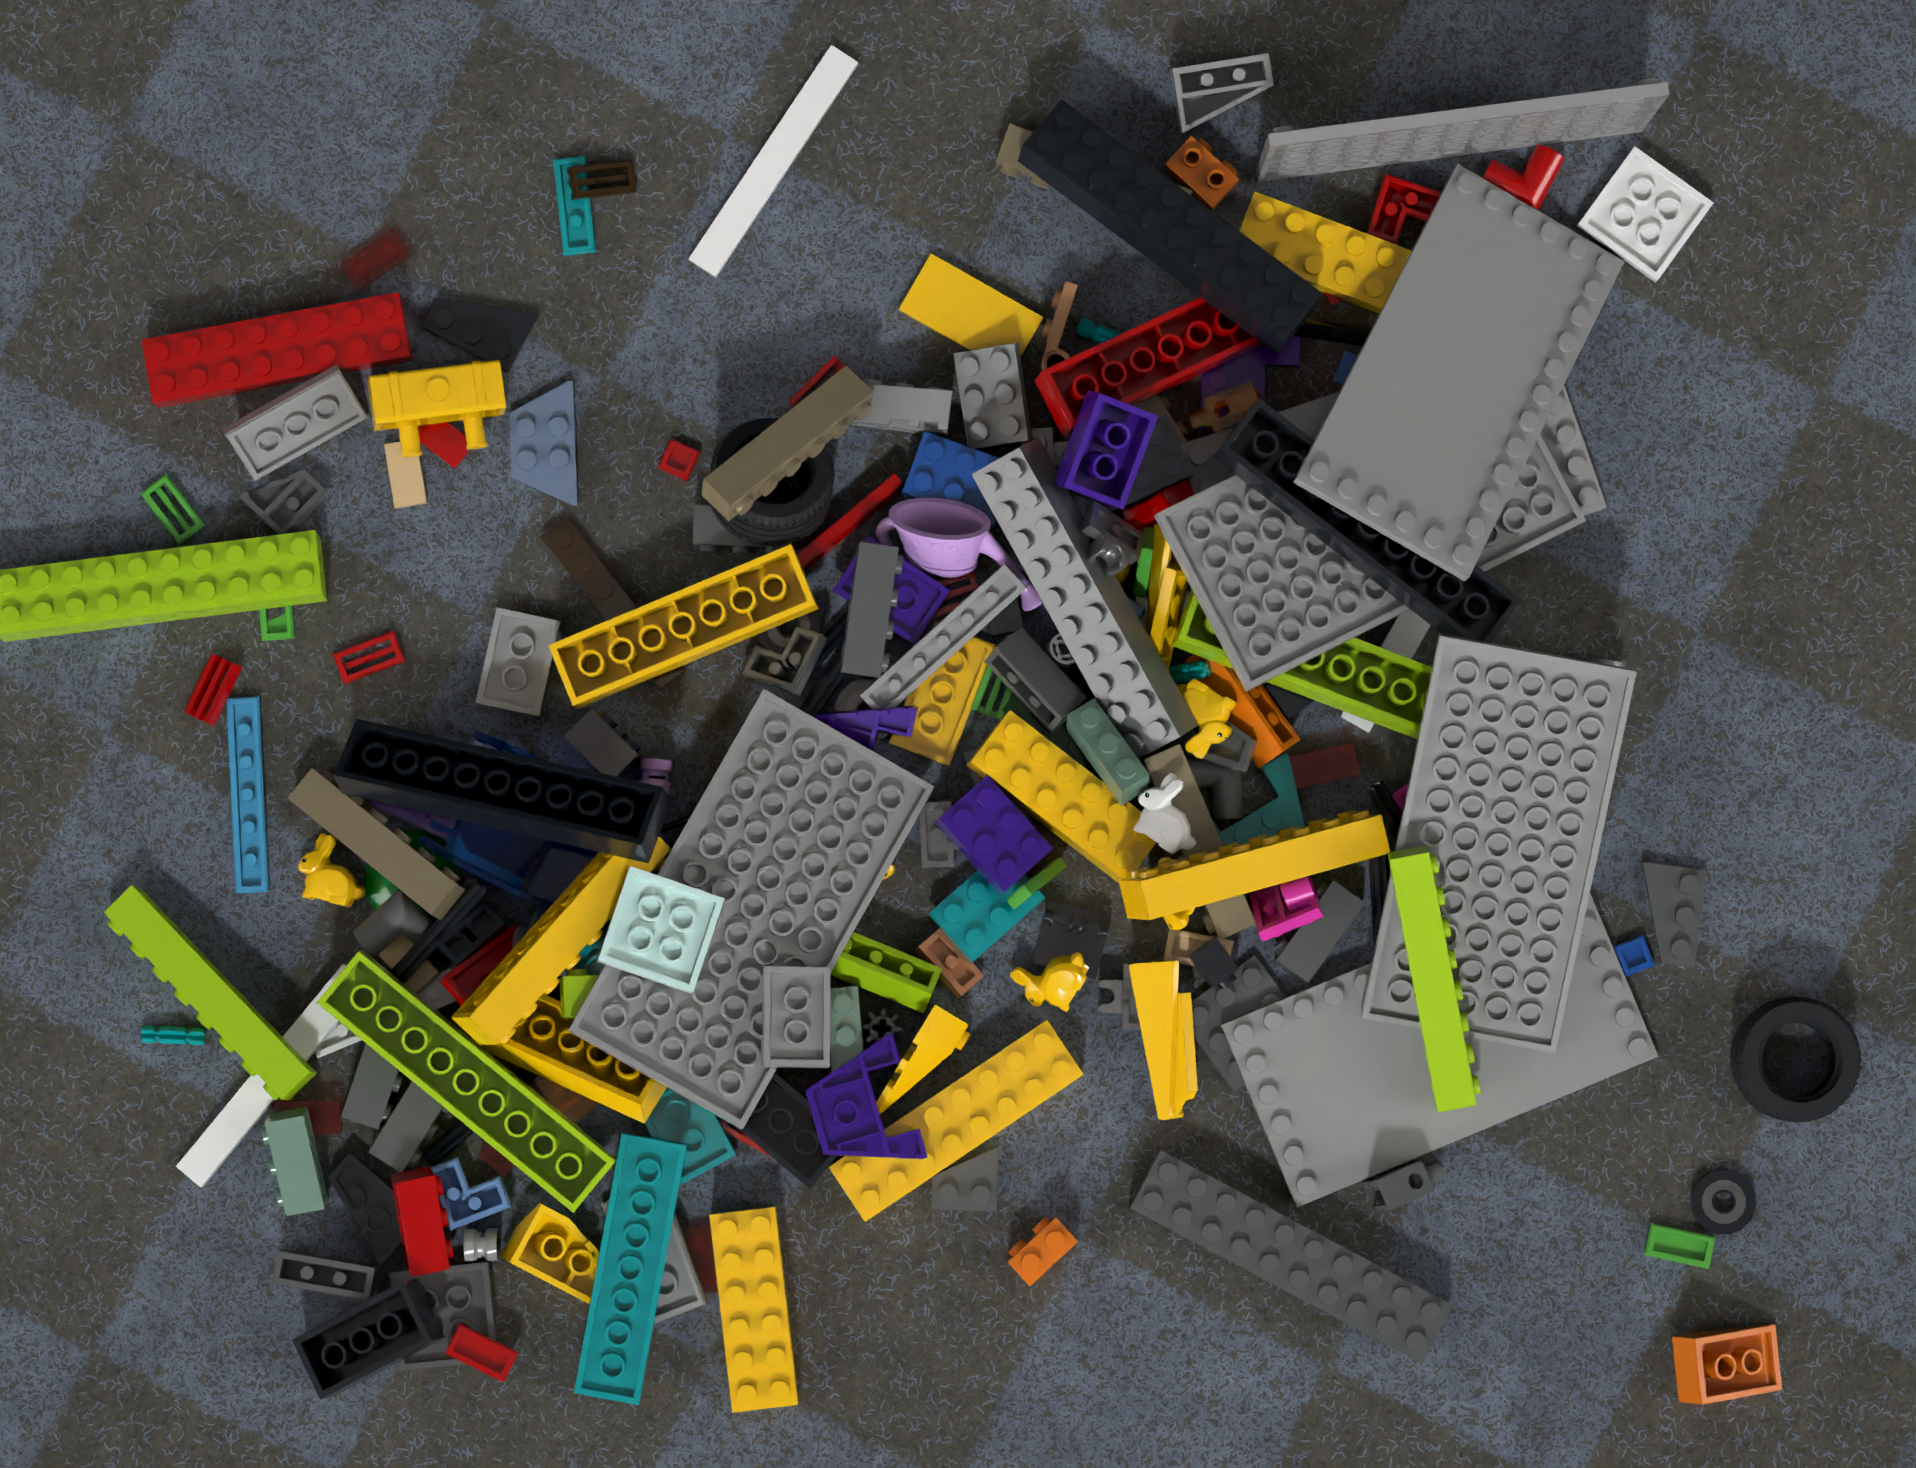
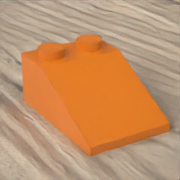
M1775 1324L1695 1332L1672 1337L1679 1402L1704 1405L1782 1390Z

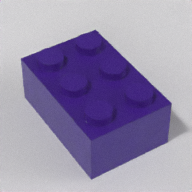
M1087 391L1053 484L1107 505L1124 509L1158 416L1104 394Z
M988 775L935 821L938 827L999 895L1006 892L1053 849Z

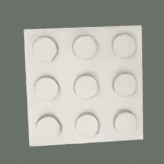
M1634 146L1577 227L1656 283L1714 202Z

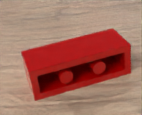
M430 1167L391 1174L405 1267L409 1275L414 1277L450 1269L448 1258L453 1257V1249L450 1238L445 1239L443 1227L448 1226V1218L445 1207L440 1208L438 1196L443 1195L440 1176H435Z

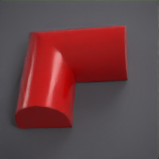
M1537 144L1522 173L1492 159L1483 179L1539 211L1565 159L1553 149Z
M1385 174L1366 233L1397 245L1406 216L1426 222L1441 191Z
M1183 480L1160 491L1151 498L1121 511L1117 516L1140 532L1143 527H1154L1155 524H1158L1154 518L1156 513L1193 496L1192 487L1188 480Z

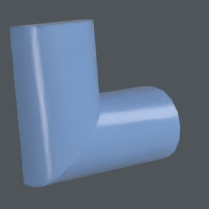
M459 1157L431 1167L434 1175L440 1176L442 1181L443 1195L438 1196L440 1206L446 1209L450 1230L512 1207V1200L502 1176L470 1187Z

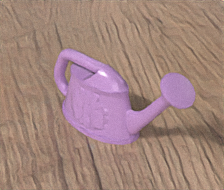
M942 498L908 499L893 505L889 510V517L884 518L877 525L875 535L878 543L895 547L889 537V531L895 528L905 551L903 559L925 574L937 575L942 578L965 576L977 568L979 554L983 553L993 558L1000 566L1006 563L1027 586V589L1020 594L1018 601L1020 610L1030 611L1043 603L1033 584L1025 578L992 533L989 532L991 521L988 516L971 505Z

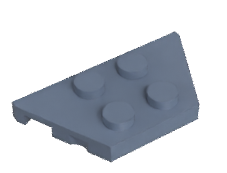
M567 381L509 413L511 478L564 501L569 505L578 506L574 381Z

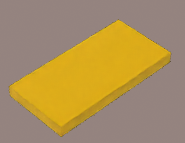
M930 254L899 308V311L969 351L1019 343L1020 357L1043 320L1041 315L933 254Z
M975 636L972 637L908 695L903 706H918L913 734L911 737L892 733L889 744L950 766L987 668V664L984 661L993 651L996 644Z

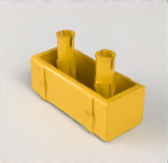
M479 360L471 361L468 364L403 372L390 371L387 374L371 375L368 377L367 385L374 431L398 428L402 458L422 455L418 426L463 420L467 449L487 447L483 418L504 415L506 410L500 360L484 362Z

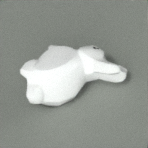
M1169 773L1163 779L1160 787L1149 788L1139 795L1138 802L1144 809L1140 814V819L1133 827L1134 831L1139 834L1144 833L1171 854H1174L1181 848L1185 850L1193 849L1197 844L1195 838L1191 836V826L1185 813L1171 804L1172 798L1183 788V781L1178 779L1173 773Z

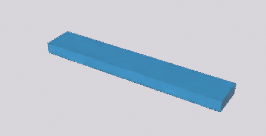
M260 697L228 698L226 704L236 894L269 892Z

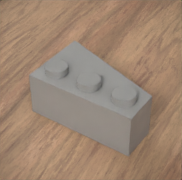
M1269 53L1170 69L1179 133L1182 134L1274 86Z
M863 379V382L873 390L872 409L862 420L856 419L851 425L923 434L926 431L941 437L948 436L952 391L937 387H927V389L914 388V385L906 383H895V386L882 385V381Z

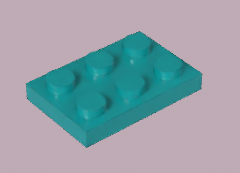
M976 871L928 915L972 963L1043 901L1045 897L1038 890L1014 910L1007 902L1008 897L1029 881L1027 876L1024 874L1006 892L999 895L986 879Z

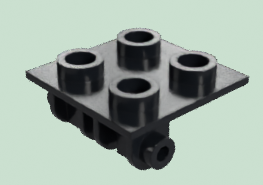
M1048 900L1032 963L1046 967L1049 961L1061 955L1071 956L1079 952L1083 956L1084 963L1089 967L1086 977L1096 980L1112 916Z

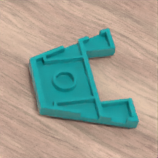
M1287 752L1261 767L1278 798L1223 831H1220L1214 820H1212L1223 845L1235 842L1238 844L1249 843L1248 839L1264 834L1268 836L1277 835L1278 830L1287 827H1305L1290 758Z

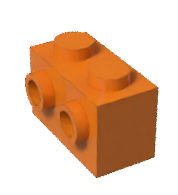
M1190 136L1165 163L1164 170L1183 187L1193 190L1192 195L1213 211L1238 184L1239 178L1236 177L1238 172L1226 160L1220 162L1212 155L1214 152L1213 148L1202 138L1196 140Z
M1056 1216L1051 1220L1047 1217L1042 1219L1032 1229L1035 1235L1027 1243L1021 1239L1008 1251L1011 1257L1007 1262L1029 1286L1078 1243V1240Z

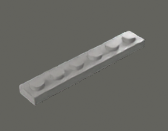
M1004 563L890 666L887 672H884L880 678H877L860 694L862 699L872 709L896 707L1027 589V586Z

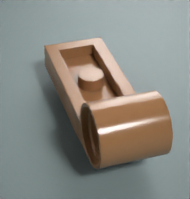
M1065 281L1063 289H1056L1051 305L1057 308L1054 319L1047 318L1041 336L1047 339L1041 363L1042 371L1047 369V362L1051 358L1058 357L1063 361L1070 358L1064 350L1059 349V344L1077 292L1078 285Z

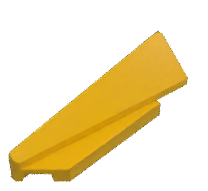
M1155 524L1153 527L1155 528L1150 568L1146 632L1169 671L1174 646H1171L1180 622L1188 581L1159 525Z
M1179 961L1132 963L1129 965V972L1157 1115L1160 1120L1182 1118L1184 1115L1182 1108L1186 1100L1193 1099L1198 1091L1191 992H1178Z

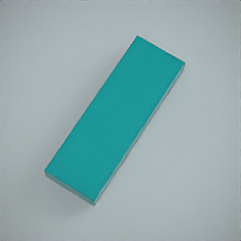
M586 157L553 159L563 256L596 253L590 199L572 201V190L569 187L570 177L567 174V168L570 166L586 165ZM577 174V178L586 179L588 174ZM589 186L579 187V190H589Z

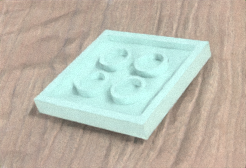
M630 866L597 962L692 994L725 898Z

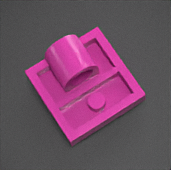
M1312 875L1249 893L1257 931L1262 941L1279 937L1285 932L1311 924L1323 917Z

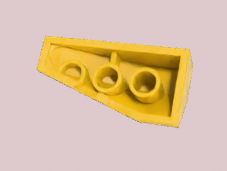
M934 1005L878 1098L876 1104L879 1115L947 1058L955 1048L960 1051L962 1050L971 1035L965 1031L968 1027L967 1023L939 1006Z
M539 1203L516 1226L500 1256L513 1265L590 1304L600 1252L569 1218Z

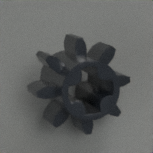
M885 1008L882 1009L881 1016L878 1017L869 1012V1017L872 1019L871 1024L862 1025V1028L870 1029L871 1035L867 1037V1042L874 1038L877 1040L882 1039L878 1037L877 1031H873V1024H879L880 1019H886V1025L892 1026L891 1032L885 1033V1036L903 1031L900 1027H894L893 1022L899 1016L886 1017Z

